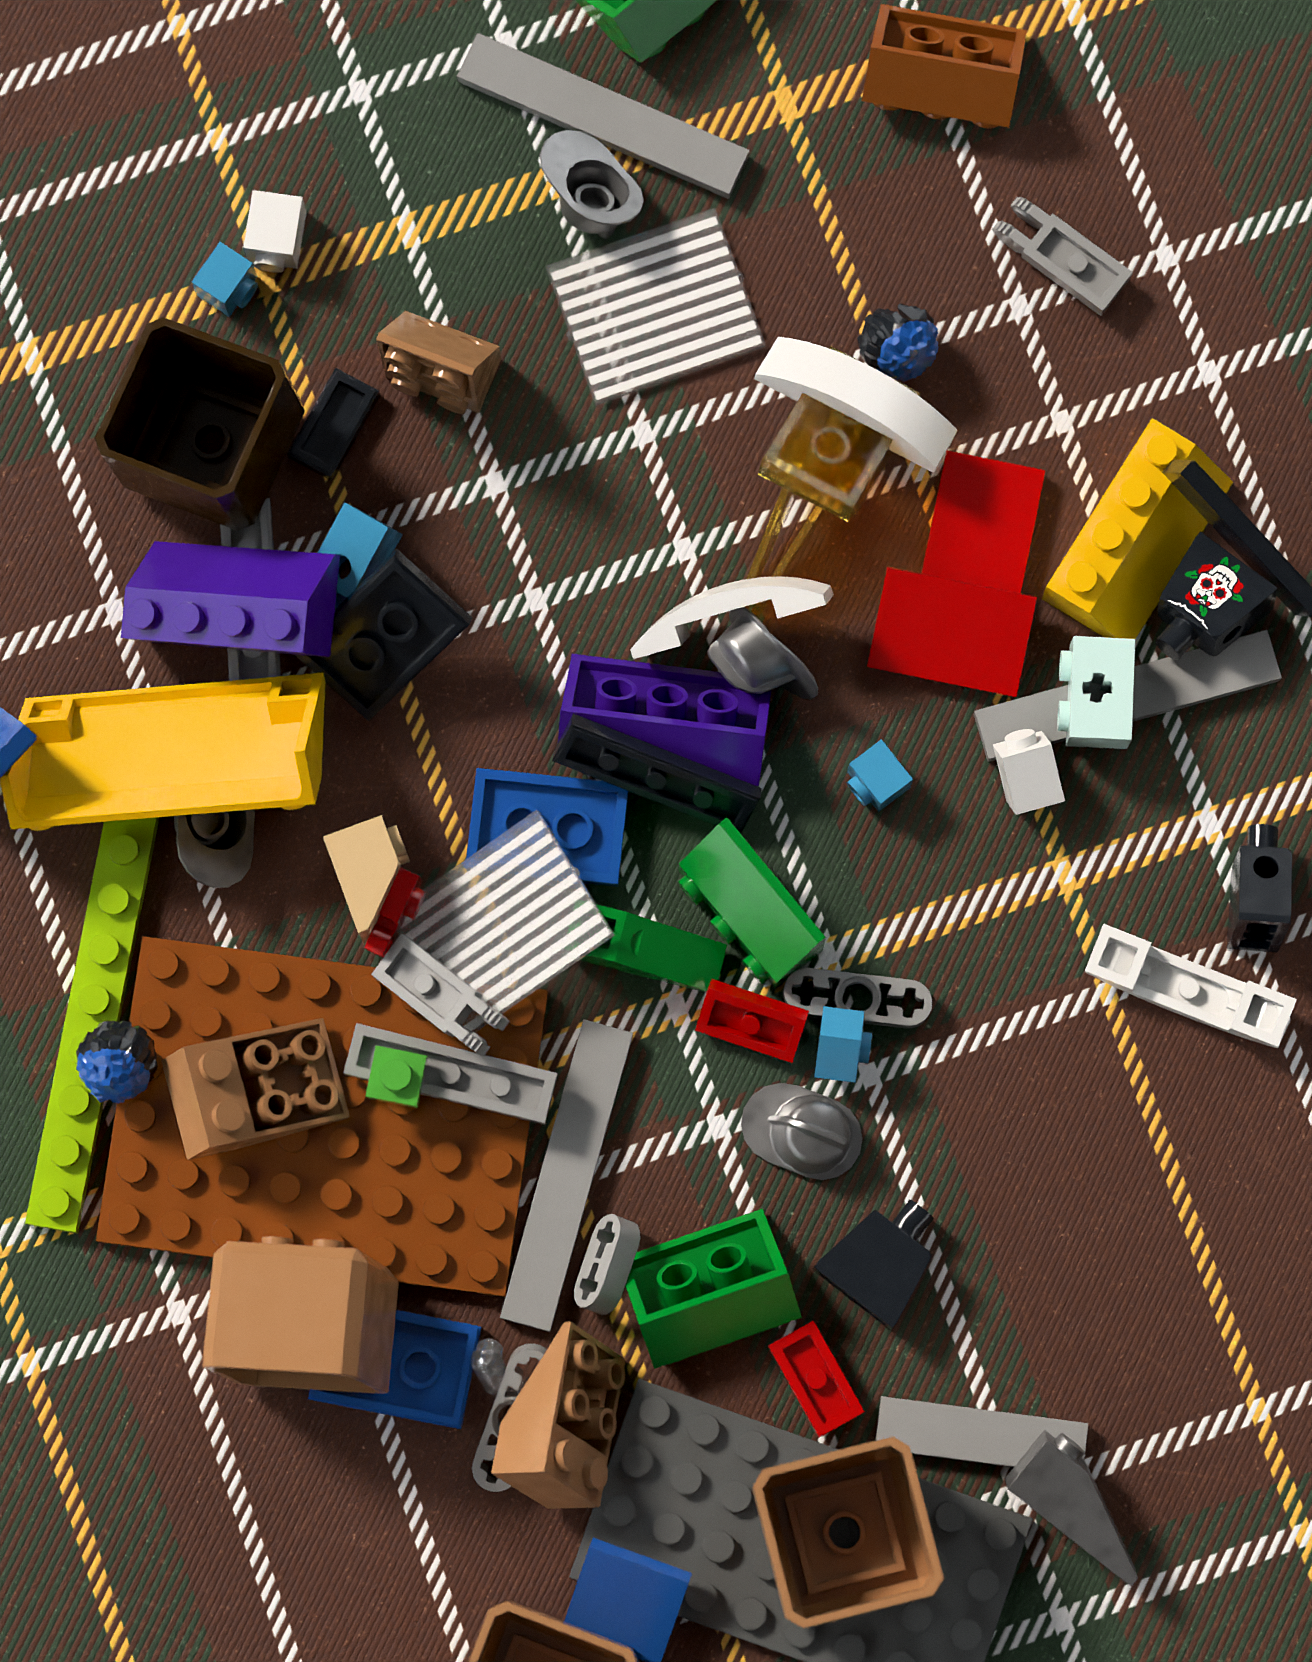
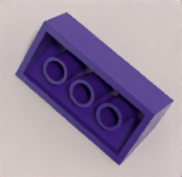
M154 541L125 587L120 638L149 643L330 657L340 555Z
M572 654L560 711L558 742L574 713L752 785L759 786L771 690L762 694L746 693L736 689L720 672Z

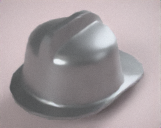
M565 130L554 133L544 142L540 152L541 169L549 183L560 195L561 211L570 225L589 234H598L605 239L613 234L617 225L631 221L640 213L644 201L641 188L624 170L611 152L596 138L580 131Z
M745 607L730 611L731 625L711 644L707 652L710 660L732 686L752 694H762L782 686L788 692L809 700L818 695L816 681L805 664L776 639L751 611Z
M255 809L174 816L178 856L186 872L199 883L212 888H225L241 881L250 869L253 857Z
M777 1083L765 1086L753 1094L743 1109L741 1127L745 1142L754 1154L774 1165L805 1177L825 1180L839 1177L849 1170L860 1155L863 1138L858 1120L849 1108L827 1096L798 1085Z

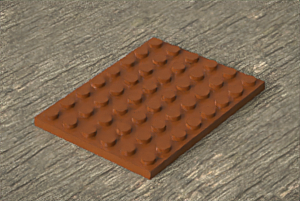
M142 936L129 1022H132V1027L139 1025L146 1029L147 1035L154 1040L158 1068L146 1090L137 1094L136 1097L125 1099V1102L117 1103L96 1242L213 1258L214 1253L227 1241L261 1243L262 1237L275 1236L293 1239V1245L312 1246L314 1239L336 1240L344 1242V1248H357L387 1267L399 1283L506 1297L530 1121L420 1094L418 1108L367 1099L365 1096L368 1081L343 1074L356 1023L475 1052L455 1036L451 1037L445 1034L371 974L376 967ZM468 979L464 980V981H466L469 985H471V984H473L474 982H476V980H468ZM489 982L477 991L484 995L496 987L498 983ZM512 985L487 1003L494 1007L522 987ZM535 988L500 1012L510 1021L503 1031L499 1028L495 1029L487 1022L473 1031L484 1038L490 1046L485 1055L538 1068L548 990ZM476 1011L473 1012L462 1025L466 1027L481 1015ZM323 1018L350 1117L236 1150L187 1160L161 1060L185 1046Z

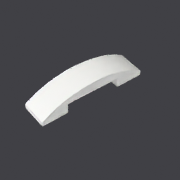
M778 337L754 377L755 380L797 402L801 400L805 393L893 439L889 450L933 473L957 433V429L934 407L891 377L840 352L806 341Z
M759 577L723 584L697 594L667 612L642 635L630 651L633 659L681 646L690 636L686 623L772 599L777 618L826 605L834 594L831 585L795 577Z
M1103 924L1085 973L1133 996L1197 1022L1275 1048L1279 1047L1297 999L1249 980L1247 983L1153 947L1151 946L1152 942Z

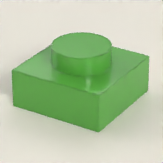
M376 1046L365 1097L367 1099L418 1108L428 1056Z

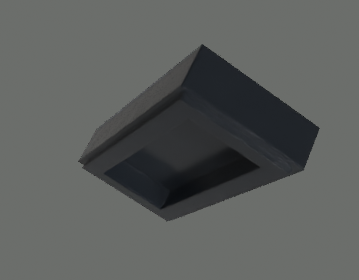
M335 368L287 453L288 458L333 481L379 399L380 391Z

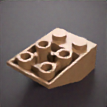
M404 311L382 329L376 339L386 378L392 380L390 385L393 388L411 396H418L421 391L437 397V403L440 406L455 413L465 414L467 409L480 413L501 361L500 347L498 345L408 311Z
M323 1018L185 1046L161 1060L187 1160L236 1150L350 1117Z
M564 1322L500 1423L491 1474L547 1509L600 1507L603 1488L608 1479L607 1464L612 1437L616 1432V1412L620 1389L625 1381L624 1366L626 1359L574 1323Z

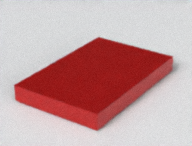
M947 450L921 573L1021 593L1045 470Z
M887 566L867 667L1017 697L1037 596Z

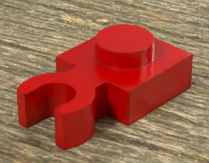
M400 867L379 912L380 916L364 948L367 951L384 958L392 947L399 927H402L405 918L415 919L426 895V891L419 889L423 882L419 875Z

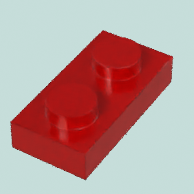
M711 979L695 1031L793 1063L809 1011Z
M814 1320L768 1346L818 1438L864 1413L861 1404Z

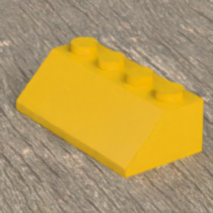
M1152 418L1050 579L1043 593L1042 600L1105 638L1136 639L1159 603L1163 590L1200 531L1203 532L1208 524V521L1170 482L1162 471L1174 459L1195 460L1225 494H1227L1232 486L1233 481L1195 443Z

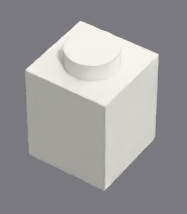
M253 190L243 249L247 260L254 262V267L267 272H283L284 267L297 269L306 218L303 197Z
M1032 729L1018 730L1006 735L1005 741L993 744L1006 801L1015 815L1065 801L1052 744L1042 731L1035 733Z

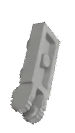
M1022 196L1017 197L1010 205L1019 218L1026 221L1032 227L1039 229V231L1030 240L1011 224L1002 220L998 221L992 228L994 235L1013 251L1021 253V258L1102 316L1131 279L1133 272L1053 213L1049 216Z
M401 933L371 974L445 1034L451 1037L455 1036L482 1057L490 1048L487 1041L462 1025L474 1009L483 1016V1020L495 1029L499 1028L503 1031L510 1022L499 1011L482 1000L483 995L403 933Z

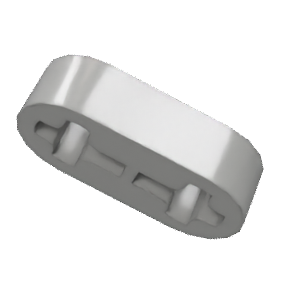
M607 1214L598 1222L593 1231L574 1288V1299L578 1306L600 1315H607L618 1305L640 1242V1229L636 1223L615 1214Z

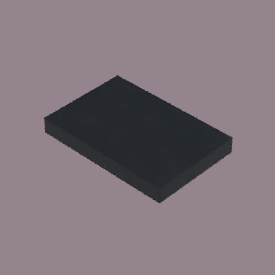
M397 549L335 609L331 656H295L314 673H324L325 683L366 720L370 721L470 625L472 617Z

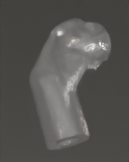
M484 1339L478 1342L476 1351L471 1354V1367L485 1391L496 1396L507 1366L502 1359V1345L496 1340ZM522 1377L518 1391L514 1390L511 1386H508L506 1391L521 1392L529 1377Z

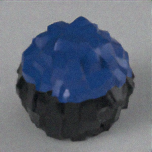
M899 304L897 306L898 312L878 308L874 311L873 315L869 314L864 319L865 325L862 334L858 336L857 342L861 358L868 366L873 367L895 381L901 380L904 382L922 375L932 365L938 352L939 343L936 340L938 328L934 325V319L925 309L921 310L916 306Z
M104 1021L100 1023L93 1032H87L76 1051V1070L79 1072V1077L85 1083V1087L90 1089L91 1094L99 1102L110 1100L113 1103H123L125 1099L136 1097L137 1094L147 1089L158 1068L154 1040L147 1035L146 1029L141 1026L132 1027V1022Z

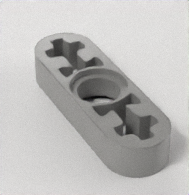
M801 968L790 974L785 982L783 991L785 1003L808 1010V1017L822 1019L823 1006L827 1005L828 998L814 997L811 1000L810 1006L801 1005L800 996L792 994V988L801 987L803 979L813 980V988L822 991H829L828 980L838 981L834 1004L835 1008L847 1009L842 998L843 992L847 987L853 984L866 986L872 993L873 1001L871 1006L864 1011V1024L915 1028L926 1021L932 1009V997L926 986L915 980ZM879 986L890 988L887 998L902 999L905 991L915 992L914 998L918 1002H923V1009L914 1010L912 1018L903 1017L901 1007L886 1005L887 1016L876 1015L881 1002Z
M522 1345L509 1358L472 1464V1473L475 1481L488 1491L499 1492L511 1487L498 1477L488 1475L489 1466L482 1463L483 1459L492 1461L495 1456L497 1440H490L489 1436L493 1434L498 1438L500 1429L498 1414L500 1410L506 1405L513 1404L520 1393L506 1391L508 1386L518 1391L521 1384L523 1370L516 1367L517 1363L527 1364L530 1357L536 1358L540 1362L547 1350L541 1345Z

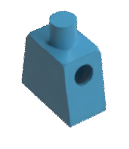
M345 502L318 553L340 555L339 568L347 560L351 563V571L346 578L341 579L338 573L335 609L392 554L403 536L400 532Z

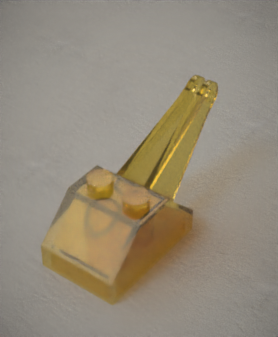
M832 346L829 348V349H831V350H834V351L840 352V353H842V354H844V355H847V354H845L844 352H842V351H840V350H838V349H836V348H834V347H832ZM902 384L903 386L907 387L909 390L920 396V393L918 391ZM802 393L760 465L758 475L781 486L782 490L747 579L761 577L796 495L816 506L771 577H783L826 511L848 522L861 509L883 472L893 452L889 450L893 439ZM769 600L754 604L751 612L758 619Z

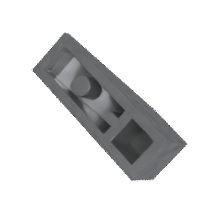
M1044 1430L1006 1476L1007 1489L1123 1581L1132 1586L1138 1579L1134 1564L1086 1462L1081 1459L1085 1451L1065 1434L1060 1433L1055 1438Z

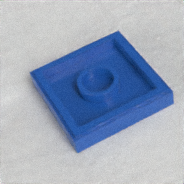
M592 1538L564 1621L632 1647L637 1658L645 1662H661L692 1573Z

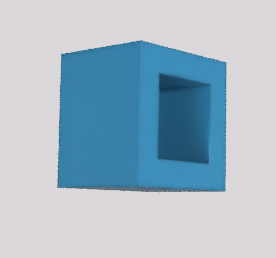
M219 242L191 283L196 296L230 317L237 306L244 308L252 299L258 287V283L255 282L258 276L251 261Z
M881 739L849 763L847 773L851 776V779L846 783L863 806L871 802L879 812L910 789L913 779Z
M823 1006L815 1078L856 1082L858 1062L868 1064L872 1033L862 1032L864 1011Z

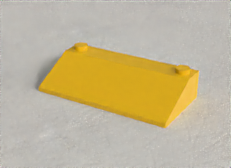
M324 673L25 698L18 720L25 724L37 737L35 738L36 741L0 778V786L10 828H29L34 831H41L58 825L277 807L295 810L306 805H313L316 803L322 778L325 701Z

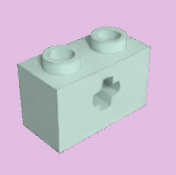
M1073 636L1069 651L1061 650L1059 681H1068V701H1059L1057 731L1066 732V746L1128 748L1132 740L1135 639ZM1093 682L1101 685L1100 691H1107L1098 703L1090 701L1091 694H1083L1084 691L1088 690L1090 683Z

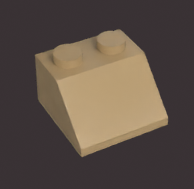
M382 815L323 836L356 929L364 945L380 916L379 912L401 865L410 862L397 825L387 828Z

